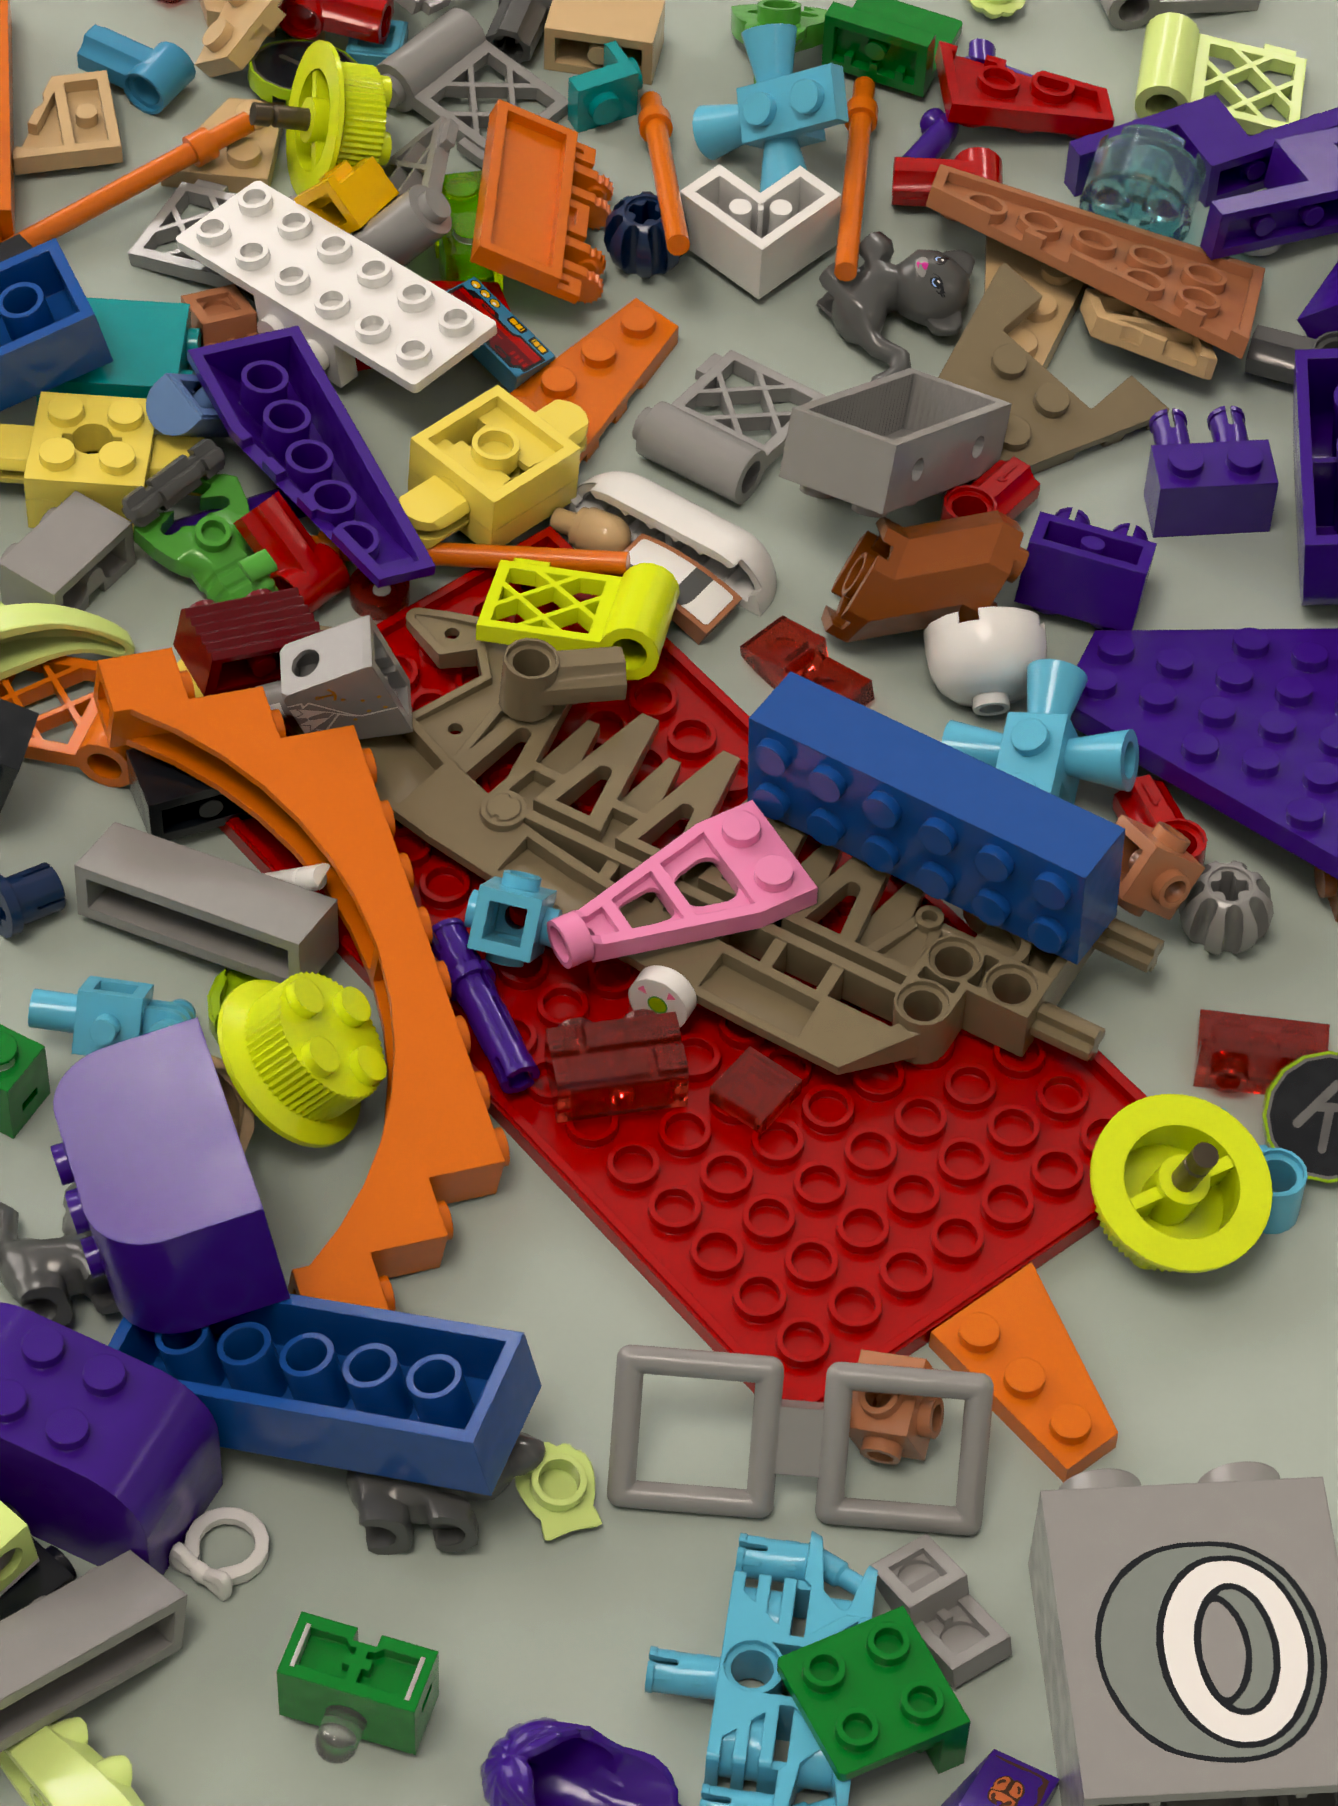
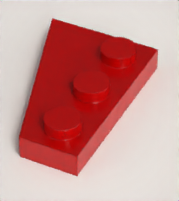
M943 41L938 43L935 63L947 122L958 123L969 128L990 126L1009 128L1020 133H1034L1038 131L1066 134L1076 139L1113 128L1115 120L1106 88L1043 70L1036 72L1032 77L1026 76L1005 67L1007 62L1005 59L987 54L985 62L981 63L957 56L958 46Z

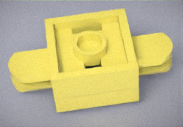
M497 384L411 437L408 492L399 497V503L425 548H432L457 531H461L476 544L506 545L550 517L556 508H564L570 504L571 499L577 496L580 454L586 450L587 446L586 435L589 425L587 414L580 406L560 399L554 400L537 412H533Z
M41 391L34 426L0 423V482L24 484L28 528H35L49 509L58 507L75 490L127 519L122 512L123 497L138 486L147 488L146 480L183 454L189 457L190 455L187 450L205 438L162 435L161 432L154 428L147 416L146 399ZM191 492V493L188 494V495H190V496H201L202 494H198V493H193V492Z

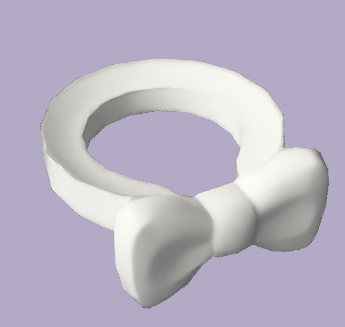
M220 1507L209 1510L193 1521L186 1533L184 1544L177 1542L172 1546L169 1554V1564L174 1570L189 1575L195 1582L205 1585L218 1599L225 1601L231 1596L232 1586L248 1582L262 1571L268 1561L269 1535L265 1525L253 1513L235 1507ZM223 1524L244 1528L252 1536L255 1548L250 1557L242 1563L214 1569L200 1560V1541L210 1529Z

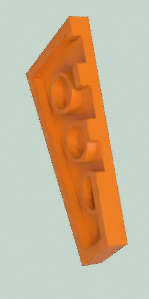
M635 298L514 389L510 394L533 412H537L557 399L570 401L580 406L587 414L589 421L586 435L587 446L586 450L580 454V463L582 460L587 462L599 447V438L611 422L616 424L627 410L629 398L636 389H643L677 345L679 326Z

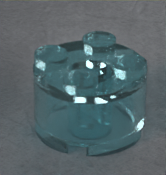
M1134 124L1125 126L1120 135L1109 138L1108 133L1099 141L1080 197V209L1183 241L1189 233L1205 182V163L1198 153L1195 160L1184 149L1186 140L1176 133L1151 125Z

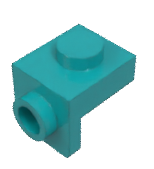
M616 41L604 44V67L570 77L568 80V121L578 133L637 115L638 90L643 87L642 73L636 60L633 57L628 58Z

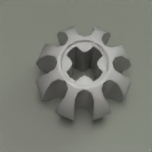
M1233 860L1231 863L1224 864L1214 861L1204 865L1205 870L1190 890L1187 898L1178 908L1182 929L1193 943L1203 944L1204 949L1208 953L1219 955L1223 951L1238 954L1253 948L1256 941L1266 934L1274 914L1270 887L1258 872L1247 870V866L1242 862Z

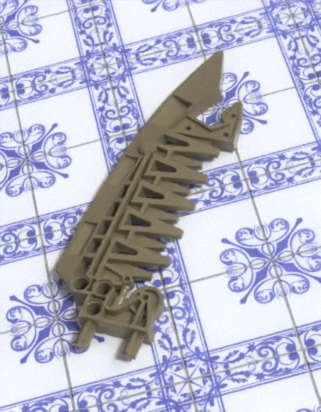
M420 607L410 609L406 613V627L439 669L477 666L479 677L412 712L413 732L359 739L362 748L369 747L374 755L377 767V783L375 787L380 801L388 800L392 807L394 818L439 851L486 881L495 876L502 878L504 870L522 871L541 877L540 887L557 891L553 908L562 910L563 915L570 911L579 910L661 849L651 844L680 819H690L684 830L686 832L695 824L718 815L740 769L739 757L723 750L673 792L672 790L681 772V762L669 757L628 793L659 731V720L642 713L593 752L592 750L600 735V725L587 720L548 754L573 704L554 705L550 715L534 722H523L510 718L502 711L499 705L503 656L508 645L476 640V624L479 619L477 616ZM319 625V626H320V630H326V629L332 628V627H329V626ZM448 636H456L457 638H455V639H450V638H447V637H448ZM294 716L283 719L285 729L293 736L305 734ZM452 731H459V732H461V733L454 735V734H451L450 732H452ZM525 742L526 745L508 777L490 793H487L475 782L480 775L516 744ZM607 780L590 816L570 807L572 803L598 781ZM769 818V823L796 859H798L808 834L779 820ZM822 844L801 863V866L818 887L817 904L759 929L618 957L617 959L640 972L652 965L665 966L676 970L690 982L696 993L697 1003L836 1075H841L901 1060L913 1064L932 1063L945 1054L961 1029L1020 1057H1023L1034 1039L1038 1038L1084 1061H1092L1098 1052L1100 1042L1105 1036V1028L1058 1007L1057 1004L1095 949L1147 973L1148 971L1152 972L1156 966L1158 956L1163 950L1165 941L1114 918L1078 965L1054 953L1044 952L1033 943L998 926L988 925L977 916L963 909L964 919L971 930L978 935L975 938L944 923V914L941 909L932 905L921 907L926 893L909 883L902 886L876 911L891 875L886 872H879L870 867L866 862L852 857L836 871L843 851L833 846ZM701 862L695 865L675 882V885L685 899L693 906H707L726 902L736 896L734 890L713 862ZM654 892L646 893L620 909L632 928L656 924L671 918V915ZM845 897H856L840 934L817 924ZM784 972L816 986V990L784 974ZM844 999L892 1022L891 1026L840 1002V1000Z

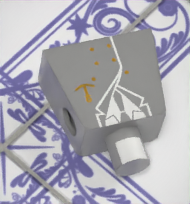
M370 615L359 617L285 644L280 651L281 680L255 686H263L271 710L279 709L283 719L294 716L304 733L354 725L359 739L413 732L410 679Z

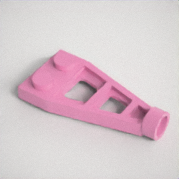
M751 800L695 824L579 910L570 911L547 922V934L556 957L565 968L570 969L588 960L594 963L759 929L817 904L818 887L755 802ZM701 862H713L734 890L736 896L726 902L707 906H693L688 903L675 885V882L695 865ZM654 892L671 915V918L656 924L632 928L620 909L640 896Z

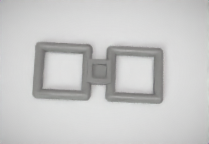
M626 1345L617 1354L607 1497L614 1506L765 1518L773 1510L776 1474L818 1477L815 1513L817 1518L825 1524L968 1536L977 1533L982 1526L994 1393L993 1381L984 1373L835 1362L829 1366L826 1372L823 1403L782 1399L784 1365L780 1359L774 1356L643 1345ZM644 1374L755 1383L747 1489L636 1480ZM853 1391L965 1400L956 1506L844 1497Z

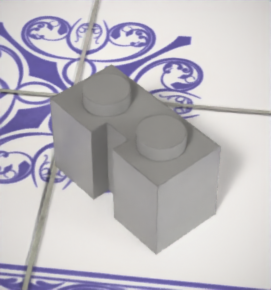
M75 490L58 507L49 509L42 517L40 523L19 543L11 544L0 558L2 603L5 605L23 603L55 604L85 611L89 607L88 596L97 588L105 592L135 564L132 522Z

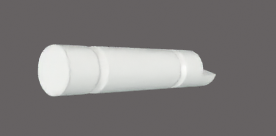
M321 863L263 874L308 890L317 891L326 885V873L331 865Z

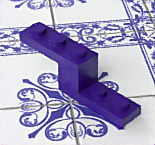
M1215 94L1070 141L1064 184L1073 196L1077 197L1172 165L1206 208L1210 206L1213 200L1247 194L1266 188L1263 184L1274 141L1276 139L1338 127V107L1248 136Z
M1338 127L1276 139L1263 184L1267 188L1266 190L1211 201L1200 247L1211 260L1338 233Z

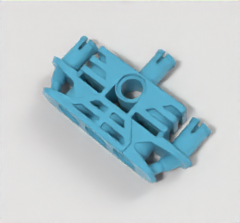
M814 1531L811 1532L809 1543L740 1533L720 1657L661 1649L656 1646L650 1647V1661H648L645 1692L714 1700L706 1754L705 1778L699 1806H848L851 1779L847 1781L837 1779L791 1696L782 1695L784 1682L777 1672V1661L779 1657L872 1619L878 1570L869 1566L864 1576L850 1569L846 1561L823 1548V1537ZM746 1578L758 1580V1587H746ZM772 1581L784 1583L783 1591L771 1590ZM824 1582L832 1587L839 1586L854 1595L853 1601L830 1598L824 1591ZM794 1617L807 1619L804 1637L791 1635ZM753 1678L765 1685L758 1688H748L739 1684L738 1681ZM776 1740L790 1741L787 1762L774 1761ZM719 1777L731 1778L730 1788L719 1787ZM744 1781L757 1782L756 1792L743 1790ZM803 1789L825 1791L829 1795V1798L814 1803L800 1802L794 1804L797 1793Z

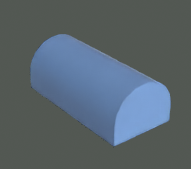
M165 373L151 387L146 399V412L151 424L159 432L169 436L229 437L196 375Z

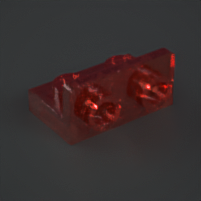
M1201 1009L1197 1026L1193 1086L1211 1088L1223 1093L1244 1092L1265 1095L1266 1089L1280 1069L1302 1055L1328 1051L1330 1024Z

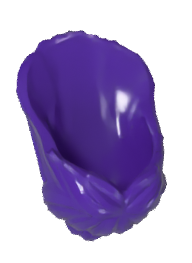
M547 1717L518 1723L508 1729L506 1735L494 1743L488 1752V1758L480 1766L484 1798L490 1806H681L678 1802V1788L675 1785L671 1772L654 1755L621 1746L591 1728V1726L558 1722L556 1719Z

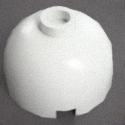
M1016 607L978 608L979 620L959 623V613L955 612L931 622L924 630L925 654L931 678L940 693L959 705L973 707V712L977 715L993 716L1009 711L1011 703L1027 696V666L1035 660L1047 659L1045 623L1040 624L1039 615L1030 610Z

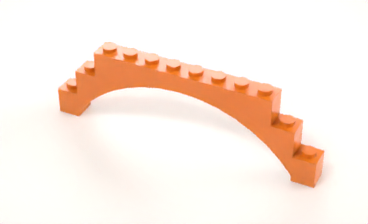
M172 647L97 660L93 697L109 748L127 745L174 765L216 789L257 819L294 854L303 866L321 863L331 865L326 873L327 883L322 890L326 896L338 899V915L349 931L369 976L383 1031L385 1062L387 1066L384 1128L366 1181L341 1226L309 1266L292 1269L288 1292L290 1294L395 1311V1297L389 1278L440 1267L446 1242L453 1238V1222L447 1204L496 1194L503 1168L510 1163V1151L503 1129L501 1127H493L488 1113L490 1108V1092L485 1075L482 1071L474 1072L468 1055L471 1050V1039L466 1020L462 1015H454L449 1001L452 994V986L448 968L443 960L436 961L430 944L433 940V931L430 916L424 906L417 907L412 894L414 875L410 859L406 853H398L393 839L396 827L392 807L388 800L380 801L375 787L377 783V767L374 755L369 747H361L354 725L286 737L282 714L279 709H270L263 686L195 698L191 675L187 670L179 671Z

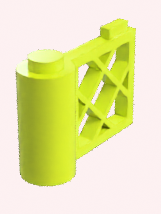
M516 557L514 561L500 560L476 624V640L510 645L519 639L536 638L548 642L556 651L617 646L622 647L626 661L627 680H640L649 676L656 669L680 594L676 578L666 568L653 563H639L630 567L620 577L550 567L551 562ZM509 583L534 586L536 588L518 593ZM583 593L597 595V597L579 602L572 595ZM554 602L561 609L543 614L536 607ZM518 614L525 620L519 623L497 621ZM578 623L589 633L566 631L561 628Z

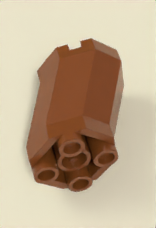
M998 510L902 527L886 517H881L876 522L880 535L877 536L867 531L859 539L835 579L831 592L841 597L837 610L826 605L821 620L827 633L846 643L925 629L931 622L955 612L959 613V623L979 620L978 608L997 607L994 599L1006 581L1013 583L1023 571L1029 557V551L1020 547L1024 533L1017 521Z

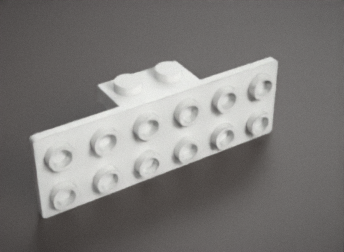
M254 181L176 237L179 250L254 295L259 334L299 326L328 379L340 388L358 376L355 358L410 392L418 393L497 334L495 320L261 181Z

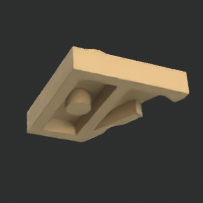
M107 70L51 76L42 93V104L34 109L27 123L28 135L22 147L15 146L12 152L15 175L123 163L122 145Z
M1086 288L1080 305V311L1091 337L1202 379H1212L1218 359L1211 344L1117 298L1104 295L1094 289Z

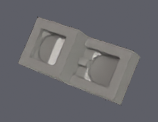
M927 1533L870 1565L878 1570L876 1586L891 1610L904 1606L946 1680L954 1689L1012 1655L1011 1636L969 1594L967 1574Z

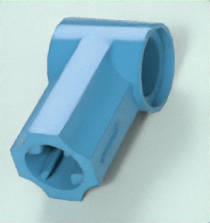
M96 24L84 34L81 48L77 52L78 68L86 72L107 70L109 82L123 88L128 99L136 108L151 115L159 114L195 78L196 74L191 58L176 44L167 41L160 42L153 49Z

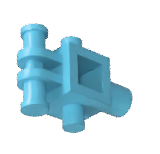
M89 976L78 989L77 994L35 988L29 1004L28 1026L31 1028L73 1033L71 1054L87 1056L106 1046L196 1018V1011L194 1006L184 999H175L171 1002L154 1000V984Z

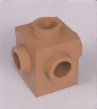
M1121 814L1115 823L1125 828L1118 905L1138 917H1141L1144 911L1147 910L1170 920L1181 903L1189 895L1190 890L1205 870V867L1186 851L1191 843L1190 840L1170 825L1159 821L1155 828H1151Z
M861 1349L858 1363L933 1369L927 1359L863 1349ZM853 1391L849 1437L858 1447L862 1456L875 1462L894 1465L900 1463L901 1457L925 1461L930 1439H936L942 1428L944 1419L943 1400L935 1397Z

